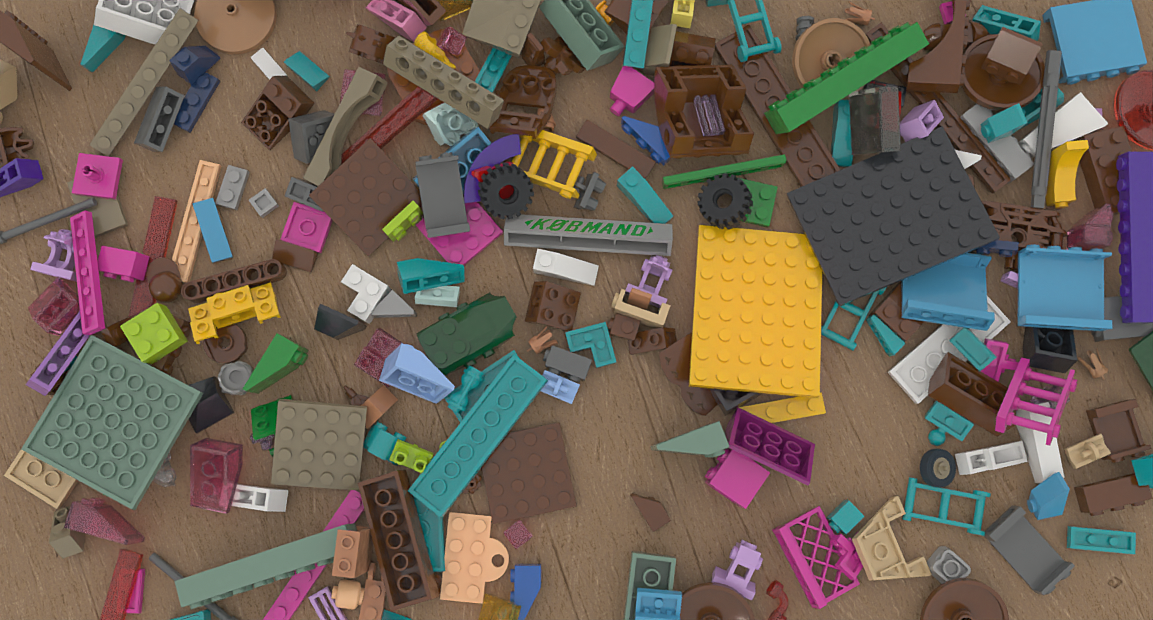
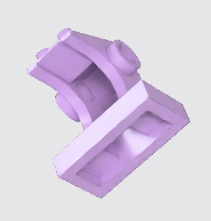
M60 229L59 232L51 231L49 235L44 236L48 240V246L51 247L48 260L43 264L32 262L30 270L77 282L76 272H73L75 259L72 232L65 229ZM62 249L67 250L65 262L59 261Z
M651 255L649 260L645 259L641 268L644 274L639 286L628 283L625 294L629 296L631 289L635 288L652 294L649 302L650 305L660 308L662 303L666 304L667 299L659 296L658 293L663 281L669 280L672 269L669 268L671 263L667 262V258L659 255ZM648 273L660 277L656 288L644 284Z
M741 540V543L736 542V546H733L729 558L732 559L729 568L724 570L716 566L712 573V582L728 585L741 593L745 598L752 600L755 595V583L751 582L750 578L755 569L759 570L763 560L760 557L761 553L756 550L757 546ZM738 564L748 568L743 577L734 574Z

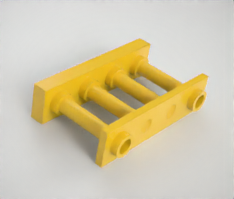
M544 130L541 131L536 139H533L532 136L520 135L521 154L513 157V164L517 167L519 166L528 143H531V141L538 142L539 148L528 172L524 171L530 178V181L542 187L560 192L559 194L567 199H571V197L578 199L580 195L573 187L584 161H587V159L595 160L597 153L594 147ZM552 147L557 149L558 153L546 179L536 175L546 150ZM570 153L576 155L577 159L566 184L555 182L565 155Z

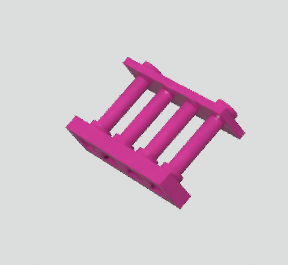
M1021 357L998 411L995 431L1004 433L1007 425L1011 426L1012 424L1047 433L1046 445L1050 446L1053 437L1058 438L1061 425L1058 424L1069 394L1076 390L1078 380L1074 379L1075 370L1070 369L1067 379L1032 371L1029 368L1030 359ZM1031 379L1063 387L1061 394L1026 386L1027 383L1025 381H1030ZM1027 394L1058 402L1056 409L1021 401L1019 396ZM1021 409L1052 417L1050 425L1015 416L1013 410Z

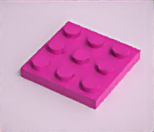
M478 202L464 203L467 222L470 226L469 232L428 238L424 218L416 224L417 228L446 262L465 266L503 234V231Z

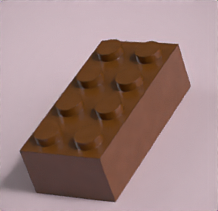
M1124 125L1087 134L1076 140H1088L1089 149L1084 152L1079 162L1098 219L1120 214L1117 209L1119 202V191L1117 190L1119 170H1117L1116 163L1119 155L1129 151L1132 152Z

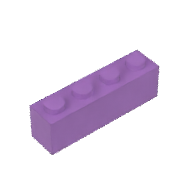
M80 311L25 384L44 396L49 393L89 337V335L82 333Z

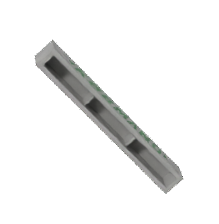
M513 214V219H508L506 216L504 245L671 256L673 241L672 224L522 214L518 217L516 214Z

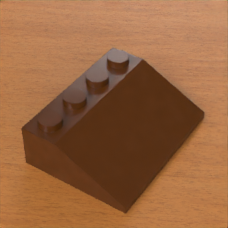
M0 10V43L68 91H71L72 87L54 51L47 46L48 41L8 10L5 13Z

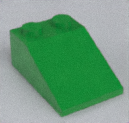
M276 333L243 387V390L259 394L296 370L300 365L302 366L308 358L307 353L309 350L293 340Z

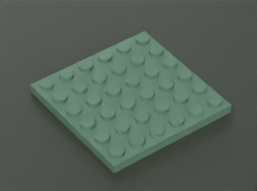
M91 335L21 450L124 506L136 510L204 393Z

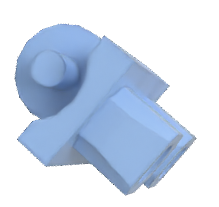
M544 370L542 376L548 382L541 389V392L572 404L580 384Z

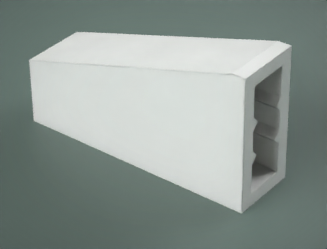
M1081 92L1055 112L1051 150L1067 141H1074L1084 135L1096 132L1108 124ZM1038 126L1018 142V145L1031 158L1035 157Z
M1049 402L1034 403L1050 408ZM1021 409L1016 410V416L1049 425L1052 417ZM1016 425L1021 441H1023L1035 483H1042L1057 472H1060L1064 478L1057 438L1053 437L1052 443L1049 446L1046 445L1047 433Z

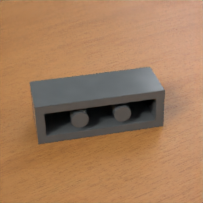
M166 86L156 87L134 144L152 152H163L185 95Z

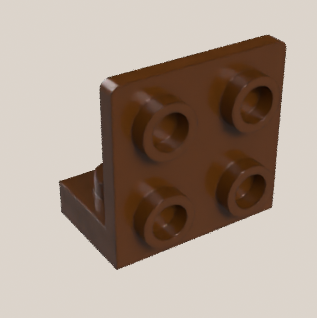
M534 281L525 322L544 324L567 332L572 331L581 293L548 281Z

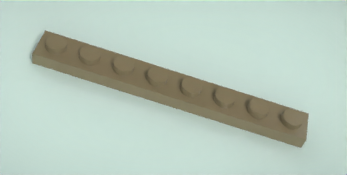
M179 8L90 143L91 147L106 156L111 154L170 65L169 60L178 53L198 23V19L182 8Z

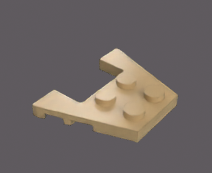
M899 496L891 497L852 538L869 580L932 575L924 556L917 557L907 563L905 562L889 522L906 514Z

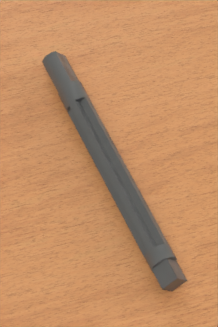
M1055 50L1046 51L1030 207L1039 209L1044 208L1045 196L1047 194L1062 51Z

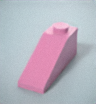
M372 0L366 7L369 12L412 42L415 41L418 34L427 28L414 11L393 0Z

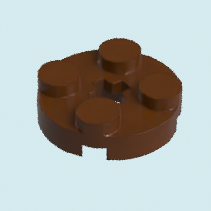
M236 324L219 329L216 326L218 338L211 337L203 341L206 355L210 359L222 364L236 362L248 349L247 336L244 330ZM223 338L230 340L229 347H221Z

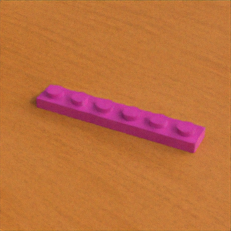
M85 210L71 217L70 223L82 333L90 336L105 329L92 212Z

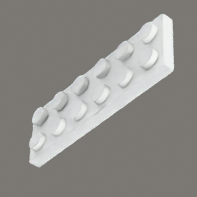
M988 296V312L995 313V321L987 331L969 328L983 343L985 338L992 339L1011 322ZM942 324L888 371V374L915 404H919L928 396L930 378L947 352L964 362L968 360L949 341L963 327Z

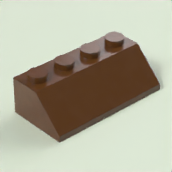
M947 352L930 378L928 396L998 437L1003 434L995 431L996 417L1008 388ZM1007 425L1005 432L1014 427L1015 425Z

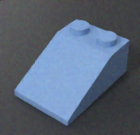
M402 343L385 359L379 379L381 382L435 404L451 393L455 387L421 351L409 344Z

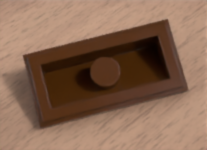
M276 239L272 259L312 273L318 253L314 250Z

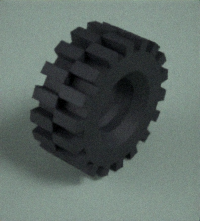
M499 163L495 164L496 169L488 168L489 174L486 176L483 173L481 176L483 182L479 181L478 183L480 188L478 195L487 211L494 217L498 215L500 219H505V216L508 219H513V214H516L517 217L520 216L522 209L526 212L528 209L527 203L531 205L532 199L530 196L534 197V191L532 190L534 187L526 173L515 164L510 166L508 163H503V167ZM505 185H512L514 188L513 194L506 199H502L499 196L500 189Z
M727 173L722 174V178L719 175H715L714 181H711L709 178L706 181L708 185H702L701 187L703 193H698L700 201H697L700 207V213L712 226H717L719 229H724L725 226L727 229H732L733 224L736 227L740 226L739 221L742 219L745 222L747 220L745 215H750L752 212L750 206H753V201L751 200L753 197L748 187L740 178L737 179L732 174L730 177ZM724 194H730L732 196V203L726 208L718 207L717 200Z

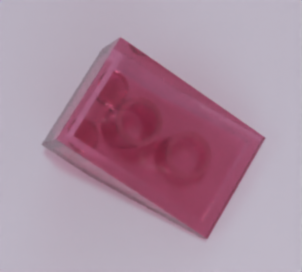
M204 438L190 445V506L226 514L230 512L243 465L242 444Z
M91 497V499L82 498L81 501H72L64 528L125 545L144 542L145 537L111 505L104 504L105 500Z

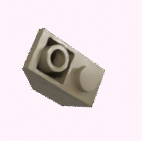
M74 504L55 511L49 544L62 559L82 552L84 549L85 533L76 505Z

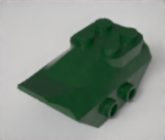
M489 292L469 304L467 302L462 303L456 307L457 311L452 314L447 312L438 317L439 321L416 333L429 360L444 376L463 367L467 369L469 365L473 367L477 364L476 360L481 357L486 359L494 355L495 349L515 336L512 330L517 317L505 296H494Z

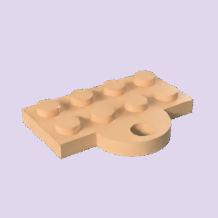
M449 512L444 556L445 571H443L440 600L483 604L486 582L500 578L507 570L509 553L506 546L498 539L490 537L491 516ZM500 554L504 557V564L498 567L493 564L492 558L494 555Z

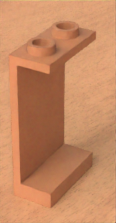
M356 525L357 531L338 529L332 576L356 578L369 571L373 550V540L369 526Z

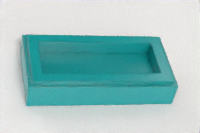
M963 327L949 340L979 371L997 357L969 328Z

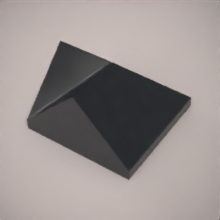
M320 304L314 330L339 340L361 332L367 326L354 318Z
M216 376L189 385L204 393L189 417V421L196 434L234 413L227 397L219 386Z

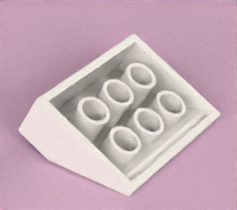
M99 0L96 7L94 25L156 45L179 8L191 14L194 0Z

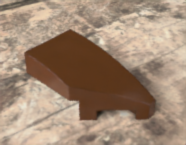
M634 493L630 495L653 532L671 521L661 503L655 500L654 497H643Z

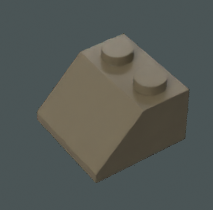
M676 24L651 28L650 35H648L643 74L655 76L656 67H669L677 28Z

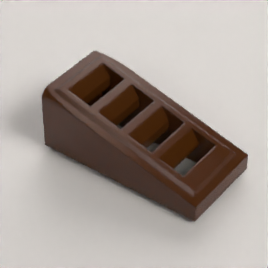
M529 33L522 50V59L527 65L541 66L545 63L543 46L532 33Z

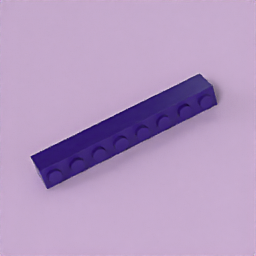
M1129 151L1119 155L1116 163L1117 170H1119V180L1117 182L1119 202L1117 209L1120 212V222L1118 224V231L1120 233L1118 250L1121 254V264L1119 266L1121 286L1119 292L1122 297L1120 316L1122 323H1153V152Z

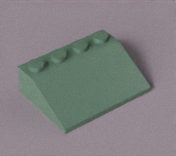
M720 421L650 447L652 451L704 455L705 458H711L724 454V449L728 448L729 444Z

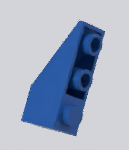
M626 116L622 117L621 128L628 135L632 134L637 139L636 143L642 149L646 148L656 163H661L665 166L672 159L662 140L659 126Z
M515 564V569H511L510 581L514 582V591L510 593V604L514 605V613L510 614V620H524L541 588V564Z

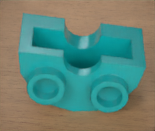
M377 421L376 424L372 425L364 439L363 448L373 455L398 466L397 463L390 461L389 458L397 440L407 442L405 441L407 437L396 431L394 435L387 431L388 427Z

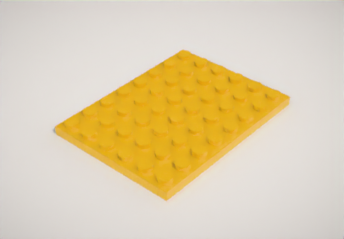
M699 225L689 387L818 398L820 396L822 270L805 234L742 228L727 229L726 227L719 229L717 226Z

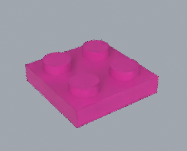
M293 202L280 240L314 250L321 254L333 220L325 212Z

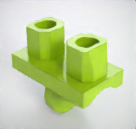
M398 439L389 460L422 473L430 463L434 453L419 448L416 444L412 445Z

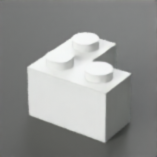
M353 264L341 281L358 293L347 311L370 324L374 319L371 315L372 311L392 289Z

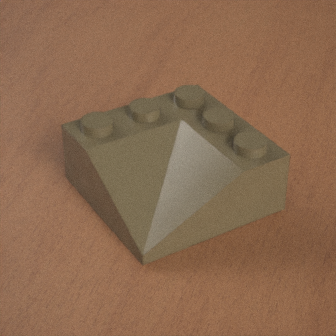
M473 0L462 35L520 58L526 37L530 32L541 0Z

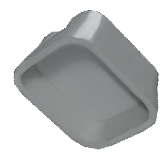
M940 546L927 561L932 576L941 584L952 579L965 578L971 572L970 566L946 546Z

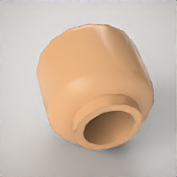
M342 579L339 581L338 586H333L331 599H335V606L338 608L354 610L358 605L362 604L364 588L361 587V583L358 581Z

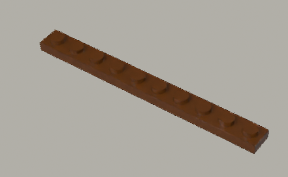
M881 22L867 32L866 36L871 44V41L879 36L888 34L889 30ZM911 57L906 58L891 68V71L904 87H907L909 63L913 62ZM909 91L919 105L932 100L936 101L944 116L937 127L943 126L951 144L956 150L982 155L981 160L970 167L992 194L1011 180L939 92Z

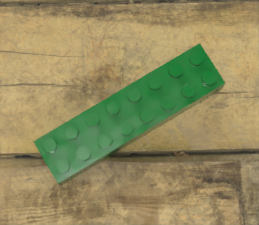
M906 22L900 26L897 25L890 29L885 36H879L871 41V45L864 46L855 51V55L837 63L838 66L826 69L820 73V77L813 78L805 82L802 88L791 91L785 95V99L777 100L768 106L769 110L764 114L775 134L790 132L929 45L918 22L912 24Z

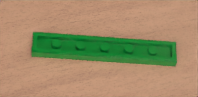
M784 154L665 176L662 179L663 189L706 182L709 178L712 181L715 180V175H719L722 178V174L726 173L730 177L731 174L739 176L782 168L786 163V156Z

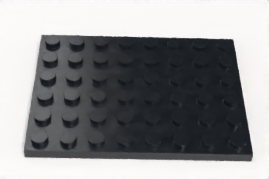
M943 126L933 130L924 138L916 137L787 193V198L839 307L1000 238Z

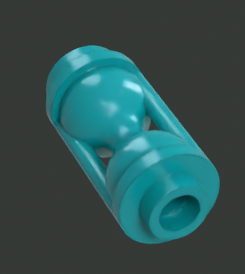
M470 365L467 369L463 370L461 389L452 393L450 398L446 400L449 403L448 408L457 413L460 410L465 412V407L468 404V392L476 388L479 382L483 380L482 376L484 373Z

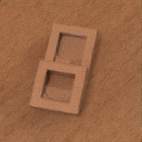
M632 288L627 304L647 310L652 294Z

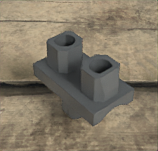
M596 172L587 174L586 179L579 176L578 181L575 182L573 187L580 195L575 202L574 208L590 211L596 209L598 200L590 196L592 191L599 194L602 193L606 186V183L598 178L600 174Z

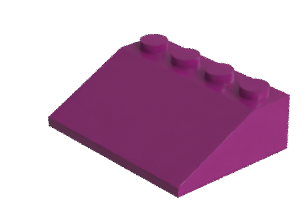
M737 408L725 431L729 444L728 448L805 485H809L815 444L741 408Z

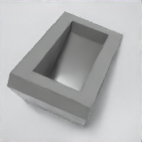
M393 290L371 313L375 318L417 317V313Z

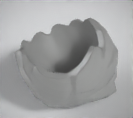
M242 361L222 366L217 377L222 392L230 395H245L247 391L243 390V387L253 372L252 367Z

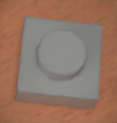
M266 188L249 199V202L262 218L279 207Z

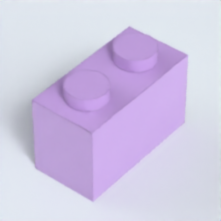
M932 100L914 107L897 127L905 142L916 137L921 139L928 136L944 116L936 101Z

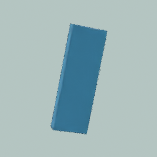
M210 198L192 203L211 262L216 263L233 258L214 199Z

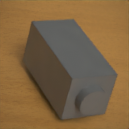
M553 345L551 350H546L543 361L546 362L545 367L549 368V372L560 376V373L569 375V380L580 383V380L585 381L592 360Z

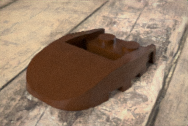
M518 66L505 76L502 81L503 86L501 90H497L495 93L504 102L499 118L489 127L491 134L502 132L532 136L533 139H536L550 120L557 91L556 76L552 70L546 67ZM508 104L545 108L540 115L506 111Z

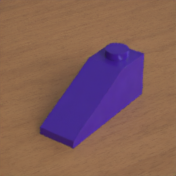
M16 158L0 168V197L30 188L42 181L43 175L39 161Z

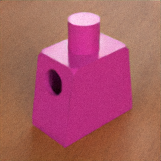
M623 66L610 92V98L615 101L610 111L616 116H620L624 109L631 113L636 112L654 94V82L632 67Z

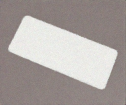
M261 48L251 56V59L269 80L272 76L286 75L264 48Z

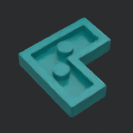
M606 322L565 332L570 352L574 353L591 348L596 368L616 363Z

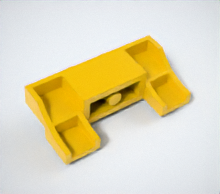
M271 282L251 289L246 285L224 293H216L212 297L207 298V303L188 308L191 318L190 325L196 344H200L201 340L207 338H218L216 326L219 329L256 316L260 324L263 323V320L276 316L281 318L276 294Z

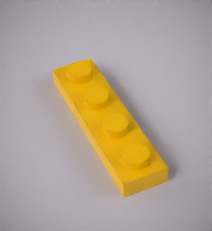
M822 392L818 398L799 396L739 407L770 423L826 413Z

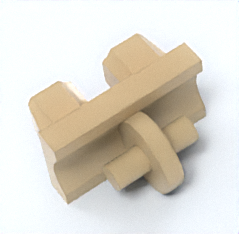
M1097 434L1064 449L1073 469L1111 454L1104 443L1102 434Z

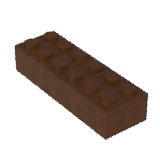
M406 470L393 471L359 482L358 487L390 610L395 611L439 597L440 594L414 498L408 492L410 483Z

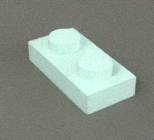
M442 286L417 291L415 304L457 307L460 287Z

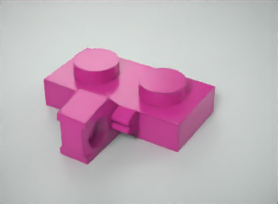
M985 338L984 344L997 357L982 369L981 372L999 382L1000 374L1004 373L1005 369L1016 370L1019 362L1008 358L1007 349L1009 344L1007 342Z
M835 534L830 542L839 549L837 553L841 556L835 566L850 580H854L863 568L862 562L850 537L846 539L842 534Z

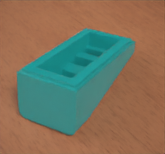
M876 315L869 316L866 319L889 357L894 356L904 346L905 342Z

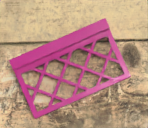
M820 506L807 511L782 526L772 529L812 608L821 609L831 600L860 584L857 577L846 586L839 584L842 571L836 566L828 564L831 552L838 554L839 549L831 542H829L828 547L818 544L821 533L827 534L830 541L834 536ZM815 513L820 519L818 528L808 525L810 516ZM795 524L803 526L800 538L794 536L789 527ZM807 528L817 531L814 543L804 539ZM803 542L813 545L810 557L804 556L801 551ZM817 547L827 550L824 562L814 559ZM813 562L823 565L820 577L815 576L812 572ZM827 567L837 570L834 582L825 579ZM824 582L833 585L832 593L826 597L822 592Z

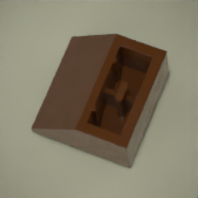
M676 31L669 67L711 65L716 38Z

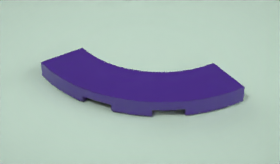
M518 134L508 135L495 140L476 156L465 178L464 203L481 201L478 195V190H480L478 186L479 181L472 176L471 171L485 166L493 167L495 164H500L512 156L521 154Z

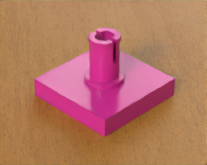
M79 153L72 193L81 196L116 200L123 160L117 157Z

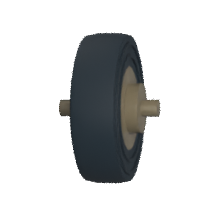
M944 449L928 450L920 461L922 479L932 487L941 488L948 486L956 474V463L953 456Z

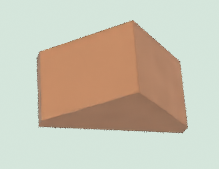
M384 385L361 405L367 406L366 429L372 426L398 401Z

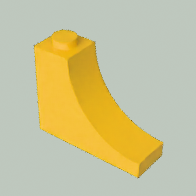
M1088 140L1067 141L1051 151L1047 194L1045 196L1047 206H1055V209L1066 208L1068 204L1076 200V172L1082 155L1089 149Z

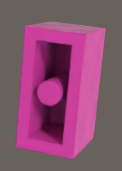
M101 246L97 261L98 270L104 273V277L111 279L121 276L120 280L134 283V279L143 281L149 256L135 251Z

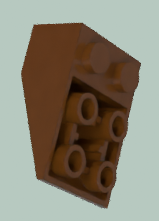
M287 75L272 76L241 123L268 150H271L290 132L289 118L306 115L314 105V102Z

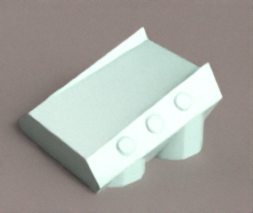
M446 103L422 115L434 136V140L440 146L443 144L453 146L460 140V135L467 134L474 127L479 126L476 121Z

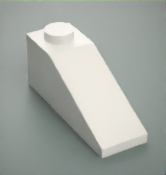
M537 249L533 271L536 274L594 286L599 266L560 253Z
M223 483L220 504L261 511L286 512L288 490Z

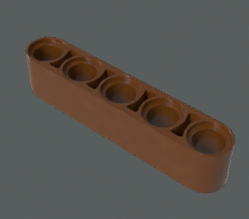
M270 259L189 281L182 286L181 294L191 302L201 303L207 301L208 297H212L216 293H224L246 285L251 289L270 282L281 281L286 277L287 269L279 261ZM274 266H279L278 273L272 275V268ZM258 271V278L251 280L252 273ZM234 277H238V283L232 286L231 280ZM217 282L218 287L215 291L212 292L211 286L213 283ZM197 288V294L191 297V291Z

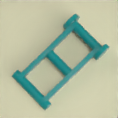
M727 0L740 42V46L737 48L740 62H746L749 56L773 51L774 54L781 53L780 39L773 37L763 0H755L758 9L757 13L739 17L735 1ZM761 20L768 43L748 48L742 25Z
M887 287L873 292L864 310L851 303L840 306L860 317L849 339L828 329L838 308L837 301L835 300L823 326L821 325V335L854 351L857 346L854 340L877 294L882 295Z
M909 477L904 506L906 514L903 515L902 520L911 521L912 517L964 527L967 528V533L985 536V531H981L985 500L986 497H991V493L973 490V494L932 487L917 483L918 479ZM916 488L942 492L938 518L913 513ZM951 494L976 499L973 525L947 520Z

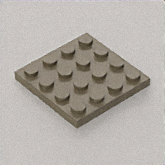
M279 399L271 484L358 491L367 406Z

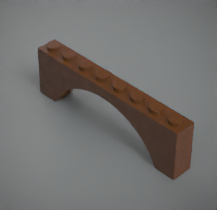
M951 0L953 20L949 31L939 45L931 52L909 63L906 91L958 93L959 87L964 85L965 73H961V67H965L966 54H963V48L967 47L968 35H964V29H968L969 16H965L966 10L969 11L970 0Z

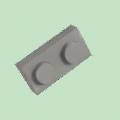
M228 165L215 204L238 210L250 172Z

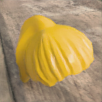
M425 31L417 35L414 41L415 46L449 67L456 69V65L452 64L446 57L445 52L437 46L435 38L430 37Z

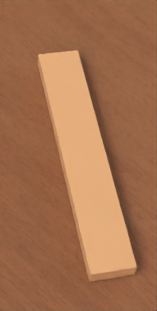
M200 160L172 257V260L179 268L180 276L184 283L189 282L203 236L192 203L213 198L222 167L220 164Z

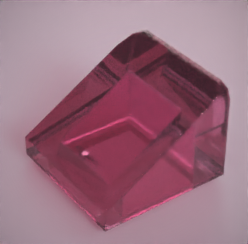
M447 27L444 29L437 46L458 56L467 37L452 27Z
M520 519L503 532L515 549H518L533 537Z

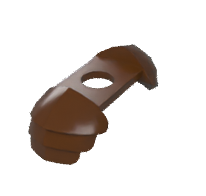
M969 21L968 29H964V35H968L967 43L971 44L988 34L987 29L975 21ZM935 23L927 27L923 33L929 45L923 49L932 51L938 46L949 31L951 24L940 25V23Z

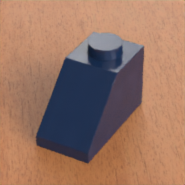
M207 46L183 47L169 61L177 75L192 85L198 77L202 76L221 58Z

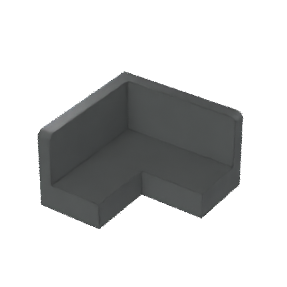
M322 110L289 118L295 159L306 164L311 163L334 117V113Z

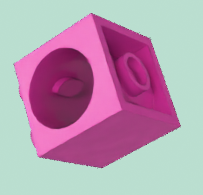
M726 448L724 449L725 453L717 457V460H719L718 464L714 467L711 466L705 474L707 478L705 483L738 507L746 509L770 472L749 457Z

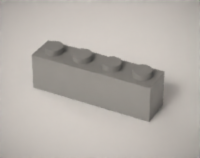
M976 104L960 116V118L1011 179L1007 183L1009 184L1034 165L1032 158L1018 145V141L1014 136L1010 135L988 143L981 133L980 124L993 116L992 110Z

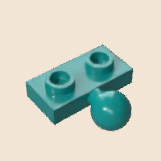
M938 401L934 402L924 416L925 419L939 427L930 431L928 435L929 442L935 446H940L945 442L946 432L963 441L974 426L972 421Z

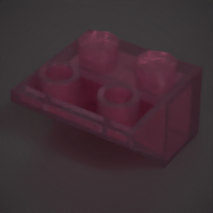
M1107 203L1088 212L1067 231V250L1071 247H1080L1082 251H1089L1096 248L1103 249L1111 245L1113 240V233L1111 231L1113 212L1111 204Z
M57 277L28 309L32 319L49 334L59 336L80 311L79 296L64 281Z

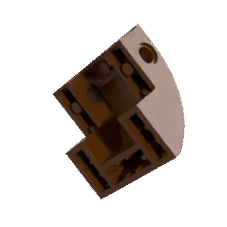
M733 64L655 68L654 94L656 115L661 137L670 158L681 159L682 157L700 158L702 156L719 157L721 155L737 156L749 154L754 132L741 110L747 88Z

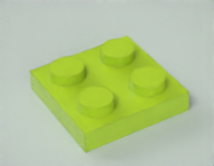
M412 201L382 230L393 242L396 239L398 241L407 234L406 230L411 225L414 227L422 220L421 216L423 213L420 207Z

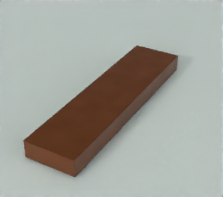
M589 120L585 121L576 135L578 140L594 147L596 151L627 170L633 166L645 180L656 164V161Z

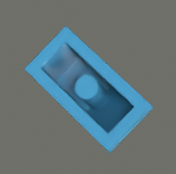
M1060 472L1054 473L1030 492L1027 506L1029 511L1034 513L1037 520L1063 514L1070 488Z

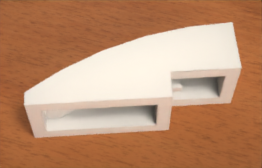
M1023 441L955 454L959 475L974 474L1028 462Z

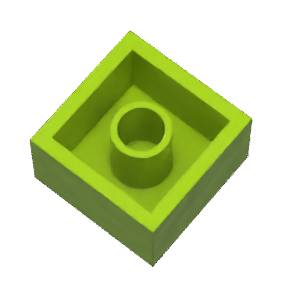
M160 303L154 304L120 326L143 363L153 364L188 342L168 307Z

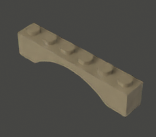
M358 67L306 170L304 179L319 186L341 165L342 150L349 130L366 109L380 100L388 84L387 81L370 71Z

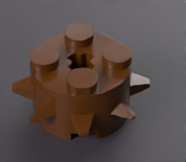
M358 24L355 32H346L348 36L353 38L349 48L350 53L381 64L384 62L387 45L395 39L393 36Z

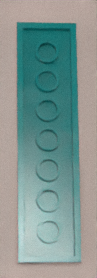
M513 355L426 466L425 470L412 484L408 492L440 518H443L548 380L516 355Z

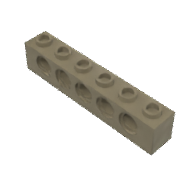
M397 36L387 45L383 65L487 129L499 118L504 102L502 98L400 36Z

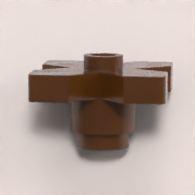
M561 36L555 40L550 37L544 38L540 42L545 53L549 55L544 66L552 70L555 75L560 73L562 75H569L572 71L582 73L586 69Z

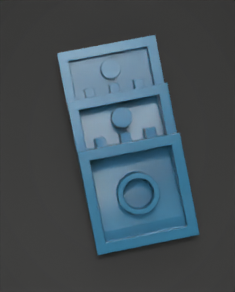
M637 588L634 620H680L682 592Z

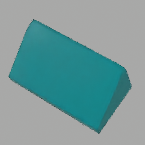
M300 51L284 61V64L316 92L330 78L328 74Z

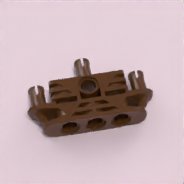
M981 201L1000 237L998 240L1013 242L1011 236L1014 235L1017 238V242H1019L1018 251L1026 248V245H1039L1040 248L1047 249L1045 246L1049 244V246H1060L1062 249L1063 237H1067L1068 234L1058 222L1057 218L1061 216L1060 213L1014 204ZM1048 219H1051L1052 226L1047 224ZM1018 251L1016 255L1005 258L1004 269L1018 270Z

